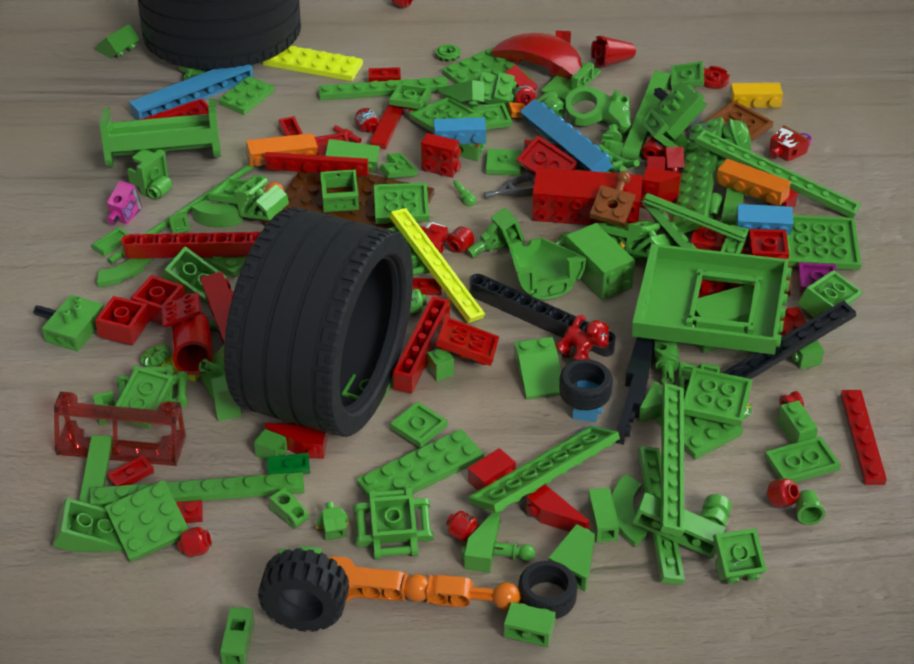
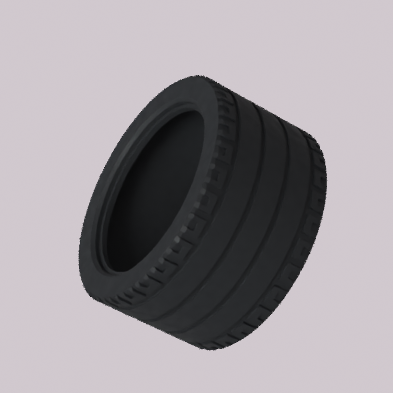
M137 0L143 41L146 47L160 59L187 68L212 70L257 64L285 51L295 42L301 31L299 0Z
M290 207L283 210L267 223L255 240L243 264L232 296L224 340L225 378L228 390L238 406L245 410L341 437H348L357 433L368 423L380 405L392 379L393 371L402 350L409 320L413 290V265L410 248L403 235L396 231L298 207ZM353 374L356 376L348 393L359 396L357 400L341 395ZM365 379H369V381H365L361 385V387L364 389V391H361L359 388L360 382Z

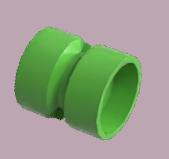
M708 495L705 498L700 516L726 528L732 504L723 495Z

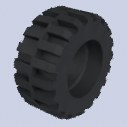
M296 548L294 551L288 549L284 550L282 554H276L268 561L258 589V600L263 611H266L271 619L274 618L276 623L284 624L289 629L296 628L299 631L306 632L311 630V632H314L320 628L322 630L334 625L342 616L349 591V579L341 565L338 566L337 561L333 558H327V555L324 553H315V550L311 549L307 551L302 550V548Z

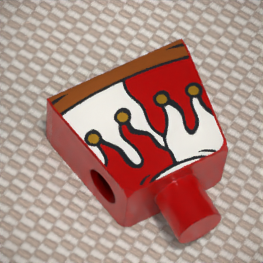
M784 125L771 137L769 156L772 159L779 157L785 161H791L808 152L810 139Z

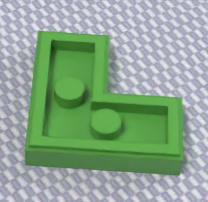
M402 153L387 154L386 160L389 163H382L380 166V170L387 178L412 177L418 174V170Z

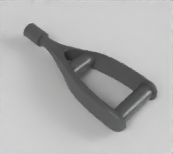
M528 172L516 176L500 189L484 192V198L489 199L495 195H532L534 186L515 188V185L532 180L534 183L535 175Z

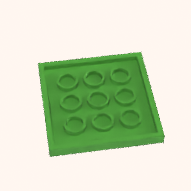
M492 47L443 68L442 74L454 84L470 80L480 81L482 71L498 76L499 72L505 73L515 64L510 60L491 55V51L494 49ZM522 70L531 79V76Z
M793 215L791 235H787L789 266L798 267L799 262L836 264V269H861L855 218Z

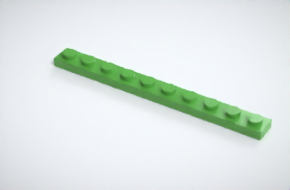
M703 130L696 139L695 144L719 156L791 181L790 189L845 216L854 218L860 208V203L706 130Z
M664 383L662 387L660 532L682 537L684 533V388Z
M303 472L166 482L175 502L272 496L284 487L291 494L304 493ZM156 483L91 488L90 504L105 508L106 505Z

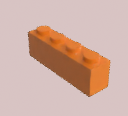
M313 133L246 140V155L250 167L265 165L266 152L317 155L318 150Z
M726 159L717 169L716 184L777 206H781L790 192L791 181L730 159Z

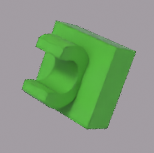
M185 212L168 216L171 233H182L190 230Z

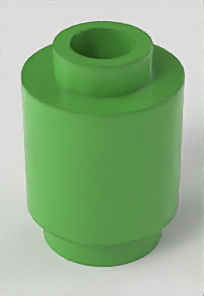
M160 175L148 186L147 194L149 197L157 200L172 189L170 178Z

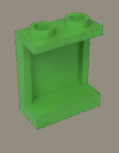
M653 109L640 121L651 135L666 147H683L684 152L691 144L682 133L676 140L667 134L666 131L669 126Z

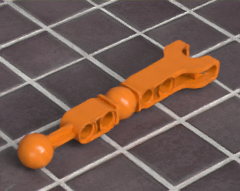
M327 557L337 561V565H341L348 576L349 591L346 602L352 598L406 601L407 597L414 602H422L427 599V603L435 605L466 607L470 604V600L492 601L498 609L507 611L510 608L511 602L519 603L521 598L519 589L509 582L500 583L495 589L473 587V582L465 577L429 575L428 579L421 574H413L408 577V573L357 567L347 557Z

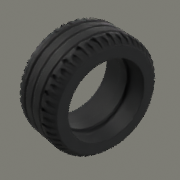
M590 359L576 360L567 364L561 371L559 393L562 400L573 408L579 410L598 409L605 405L611 397L613 377L610 370L600 362ZM585 380L594 382L599 386L592 389H583L573 385V383Z
M544 560L531 564L520 575L518 582L521 597L520 603L556 612L555 619L562 618V616L567 615L573 609L577 598V580L573 572L565 565L556 561ZM547 582L560 586L565 592L557 597L545 598L533 593L531 588L539 583Z

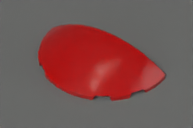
M525 33L515 35L502 41L491 51V55L516 63L525 60L549 68V73L570 80L582 67L581 58L576 49L565 40L550 34Z

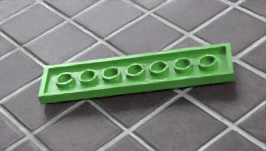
M589 426L468 497L469 503L494 513L501 512L506 506L520 501L521 497L535 492L543 484L552 482V479L558 475H563L570 468L582 464L585 459L597 455L604 448L611 447L614 442L620 439L619 433L614 430Z

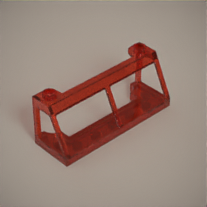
M60 391L54 405L56 455L88 457L91 437H84V429L78 427L77 421L70 419V416L113 421V445L110 460L130 462L144 455L150 464L177 466L186 439L181 402H163L157 410L77 403L78 398L76 394ZM59 415L64 416L65 418V425L60 435V438ZM177 420L179 422L180 430H176ZM118 421L171 425V435L163 436L160 444L118 440Z

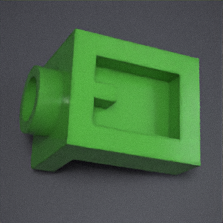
M112 391L92 395L99 425L108 424L106 416L110 415L109 409L115 407Z

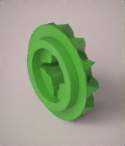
M445 44L436 49V56L443 61H455L456 58H460L461 50L455 45Z
M164 343L160 345L155 344V346L145 350L144 354L140 356L142 365L145 367L160 365L169 357L170 349Z

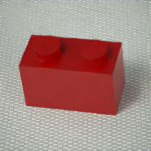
M498 448L468 467V482L479 491L515 470L516 461Z

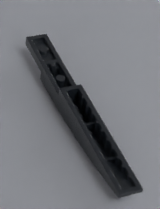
M636 338L626 371L625 386L630 388L617 428L620 437L616 441L617 444L624 445L626 437L630 438L632 430L630 423H634L635 417L639 418L640 407L645 399L648 386L653 339Z

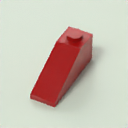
M265 423L266 430L286 437L287 450L295 454L308 453L309 458L324 459L327 446V432L302 425Z
M546 484L526 497V511L528 515L534 517L540 523L568 532L576 524L589 529L590 521Z

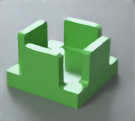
M145 149L139 151L132 157L133 161L139 163L137 170L133 168L127 169L129 182L138 186L141 194L144 196H148V186L160 175L169 178L165 151L161 149L155 153Z

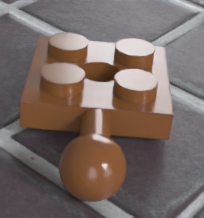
M620 171L617 174L616 180L618 183L615 189L603 185L600 186L590 212V218L625 227L635 200V194L622 191L624 185L628 184L631 179L627 171ZM609 204H616L617 207H616V208H609L608 205H609Z

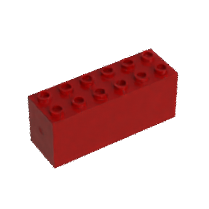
M537 167L533 188L532 221L589 226L604 222L590 218V212L601 185L613 189L616 188L618 183L616 176L618 173ZM630 174V182L624 185L622 191L635 194V200L626 222L635 223L639 221L642 175ZM609 204L608 207H609V208H616L617 205H616V204Z

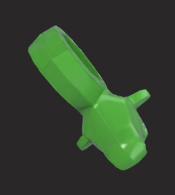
M582 86L571 90L566 96V113L573 124L585 127L591 126L603 119L609 125L616 124L621 135H629L632 127L629 109L630 101L628 96L619 95V90L615 89L613 95L609 96L595 88ZM584 100L591 101L596 105L593 111L585 114L573 110V106L576 103Z

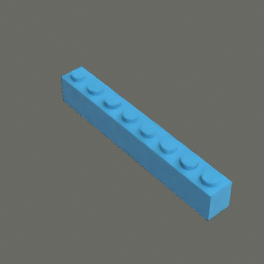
M248 64L235 68L212 69L130 101L131 115L136 120H140L201 98L206 99L235 87L248 76L253 77V68Z
M534 99L520 111L530 126L552 144L558 145V149L578 161V165L585 171L607 172L613 167L609 161L611 158L605 151L601 152V149L596 144L592 145L588 137H583L579 130H574L569 122L565 123L564 119L560 115L557 116L551 108L548 110L543 102H538Z

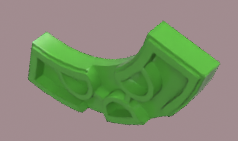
M154 258L128 259L116 267L99 270L98 287L122 283L121 280L137 276L144 271V267L148 263L150 264Z
M625 474L617 483L612 499L619 524V532L631 545L636 547L649 535V530L632 523L635 516L633 502L638 492L642 489V484L628 474Z

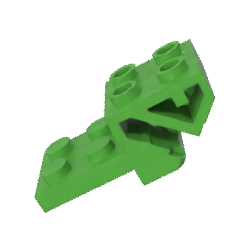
M254 175L249 180L227 178L208 193L210 201L237 204L240 217L262 219L263 221L271 220L289 204L287 194L278 185H274L265 193L263 189L268 184V179L260 175Z
M645 220L626 223L625 227L608 222L597 223L609 236L616 235L618 239H627L625 251L632 254V257L648 258L651 244L676 246L668 233L656 235V232L661 227L658 222Z

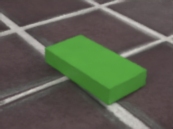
M118 227L93 243L92 249L105 257L121 247V238L130 233Z

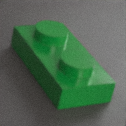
M308 453L267 457L268 475L298 472L310 474Z

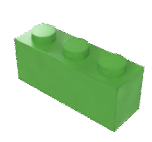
M329 139L326 156L366 158L369 160V172L376 173L380 146Z

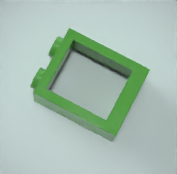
M356 170L320 172L324 212L359 210ZM352 186L353 192L327 193L326 188Z

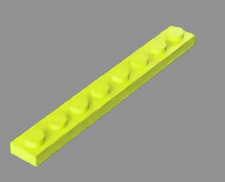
M404 208L391 212L390 219L465 320L470 323L483 319L484 311L409 211Z

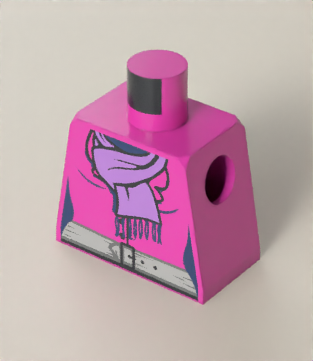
M123 181L118 183L107 201L110 214L106 220L111 225H115L117 222L128 224L142 210L143 207L135 185Z

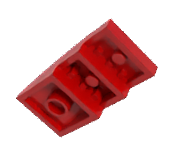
M749 229L750 255L772 258L785 255L789 259L786 230ZM789 284V292H785V293H784V294H788V296H790V293H791L790 284Z

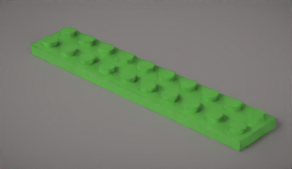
M722 117L712 118L691 127L689 142L691 144L686 150L679 196L676 201V205L707 217L718 155L695 144L703 130L722 137L724 126ZM675 215L673 216V222L680 232L686 233L702 228L700 225Z

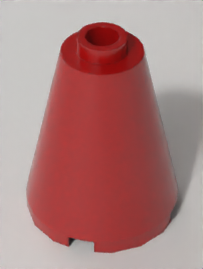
M596 36L595 38L597 39L592 41L591 59H594L595 63L593 64L600 68L633 59L636 55V47L632 43L606 36Z

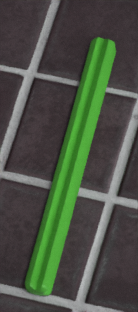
M649 193L644 197L643 202L647 205L740 242L745 240L746 232Z

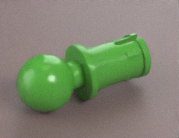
M495 541L494 547L503 550L494 549V556L513 557V560L516 559V556H519L523 561H531L535 557L536 553L532 545L524 544L521 547H517L516 542L515 544H507Z

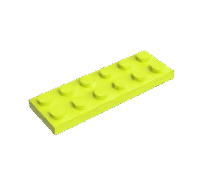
M290 46L277 56L263 61V65L353 81L363 65V59Z

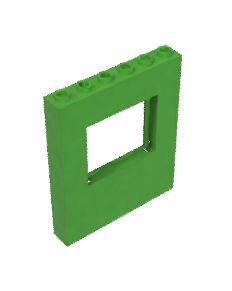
M651 244L632 322V336L775 355L776 347H780L782 335H778V333L783 331L784 321H780V319L785 318L786 307H782V305H787L788 294L784 293L789 292L790 281L787 279L791 278L792 268L788 267L789 259ZM702 279L755 285L749 322L694 316Z

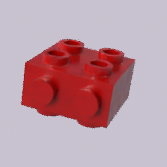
M427 133L421 141V170L453 178L461 168V162H459L461 154L459 141Z

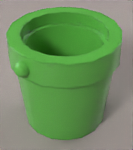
M813 490L799 492V497L796 501L798 520L806 525L819 523L825 517V510L816 492Z

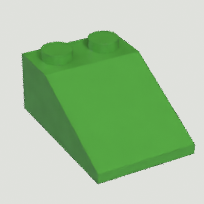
M184 247L164 269L161 278L183 285L185 295L198 292L200 301L208 304L200 278L220 271L190 249Z
M833 270L808 286L797 305L806 313L816 317L843 300L851 306L863 292Z
M553 337L514 342V361L526 399L560 395L559 380L561 369Z
M66 497L57 515L53 547L71 552L124 550L105 508Z

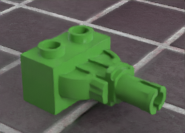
M506 207L491 216L492 223L480 235V241L467 248L472 258H475L486 249L489 252L494 248L497 249L504 246L509 249L508 244L516 242L523 244L526 242L517 219Z

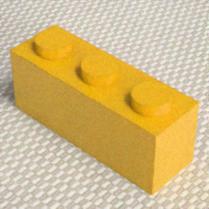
M731 83L729 97L731 103L736 101L747 108H781L783 92L780 83Z

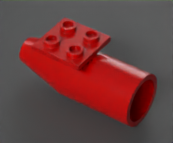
M196 292L194 294H187L175 301H168L165 305H162L164 328L171 326L173 364L180 372L185 371L188 375L203 373L199 370L200 362L203 359L210 362L213 360L210 324L200 309L199 293Z

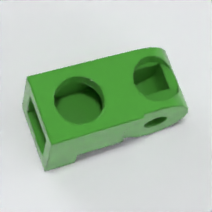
M285 487L270 497V511L275 515L278 514L291 528L295 529L309 519L306 509Z

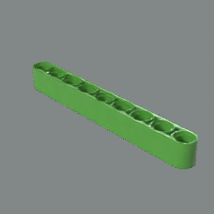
M654 71L624 144L622 158L640 161L642 156L641 148L650 135V132L640 121L651 109L655 110L661 103L654 96V89L660 87L667 92L671 73Z

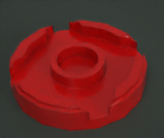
M709 66L708 69L704 67V87L720 89L728 85L730 75L727 74L725 69L717 66Z

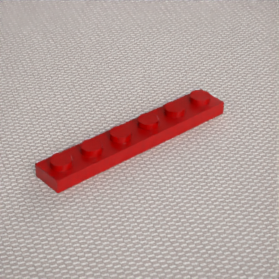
M276 152L265 153L266 170L307 173L356 170V176L368 177L369 160L366 158Z
M841 390L840 396L864 485H885L887 478L862 390Z

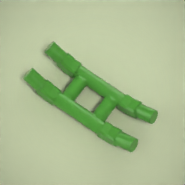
M602 144L598 145L601 152L605 151L611 159L609 161H614L612 163L613 167L608 170L610 173L626 171V168L631 169L638 167L640 164L638 160L622 158L613 154Z

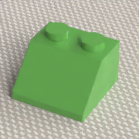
M128 24L107 36L95 47V50L109 58L115 56L119 58L126 53V49H129V51L134 49L140 38L132 26Z

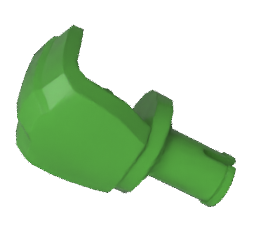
M611 124L608 126V131L602 134L601 144L613 152V154L622 157V135L618 132V126Z
M655 340L653 342V351L656 359V369L662 372L661 380L663 384L667 383V378H669V384H672L674 382V371L679 367V347L676 342Z

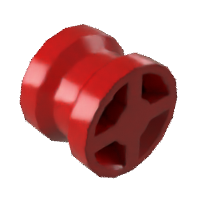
M798 391L791 392L790 395H782L779 398L780 406L799 400L804 407L803 398Z

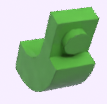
M205 199L192 206L193 220L207 227L224 228L243 222L237 204H214Z

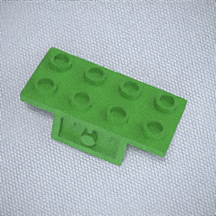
M581 62V69L572 76L571 80L557 75L541 89V93L544 94L548 90H554L558 98L565 102L566 96L571 90L587 86L601 73V70L595 68L593 63L588 62L584 64Z

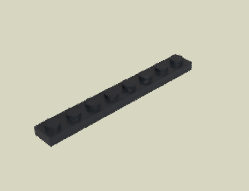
M843 300L781 337L780 347H776L775 355L756 352L722 373L753 379L855 318L856 311Z

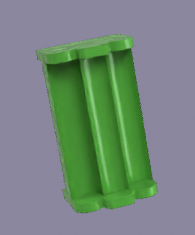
M215 98L209 99V114L112 122L110 108H103L99 124L105 165L108 167H115V156L137 154L143 149L154 153L159 149L163 151L213 147L214 158L221 157Z

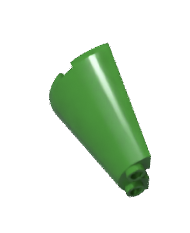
M545 238L531 239L526 246H523L521 242L508 244L519 284L532 297L544 300L558 298L569 292L573 288L572 285L577 279L580 280L586 265L585 256Z

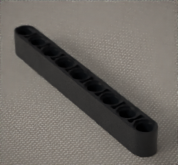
M473 274L469 278V293L473 298L561 338L565 336L566 330L573 325L574 319L577 317L485 275ZM586 320L581 322L580 329L585 332L590 322ZM609 331L610 343L606 348L593 346L590 351L604 357L612 356L615 351V334Z

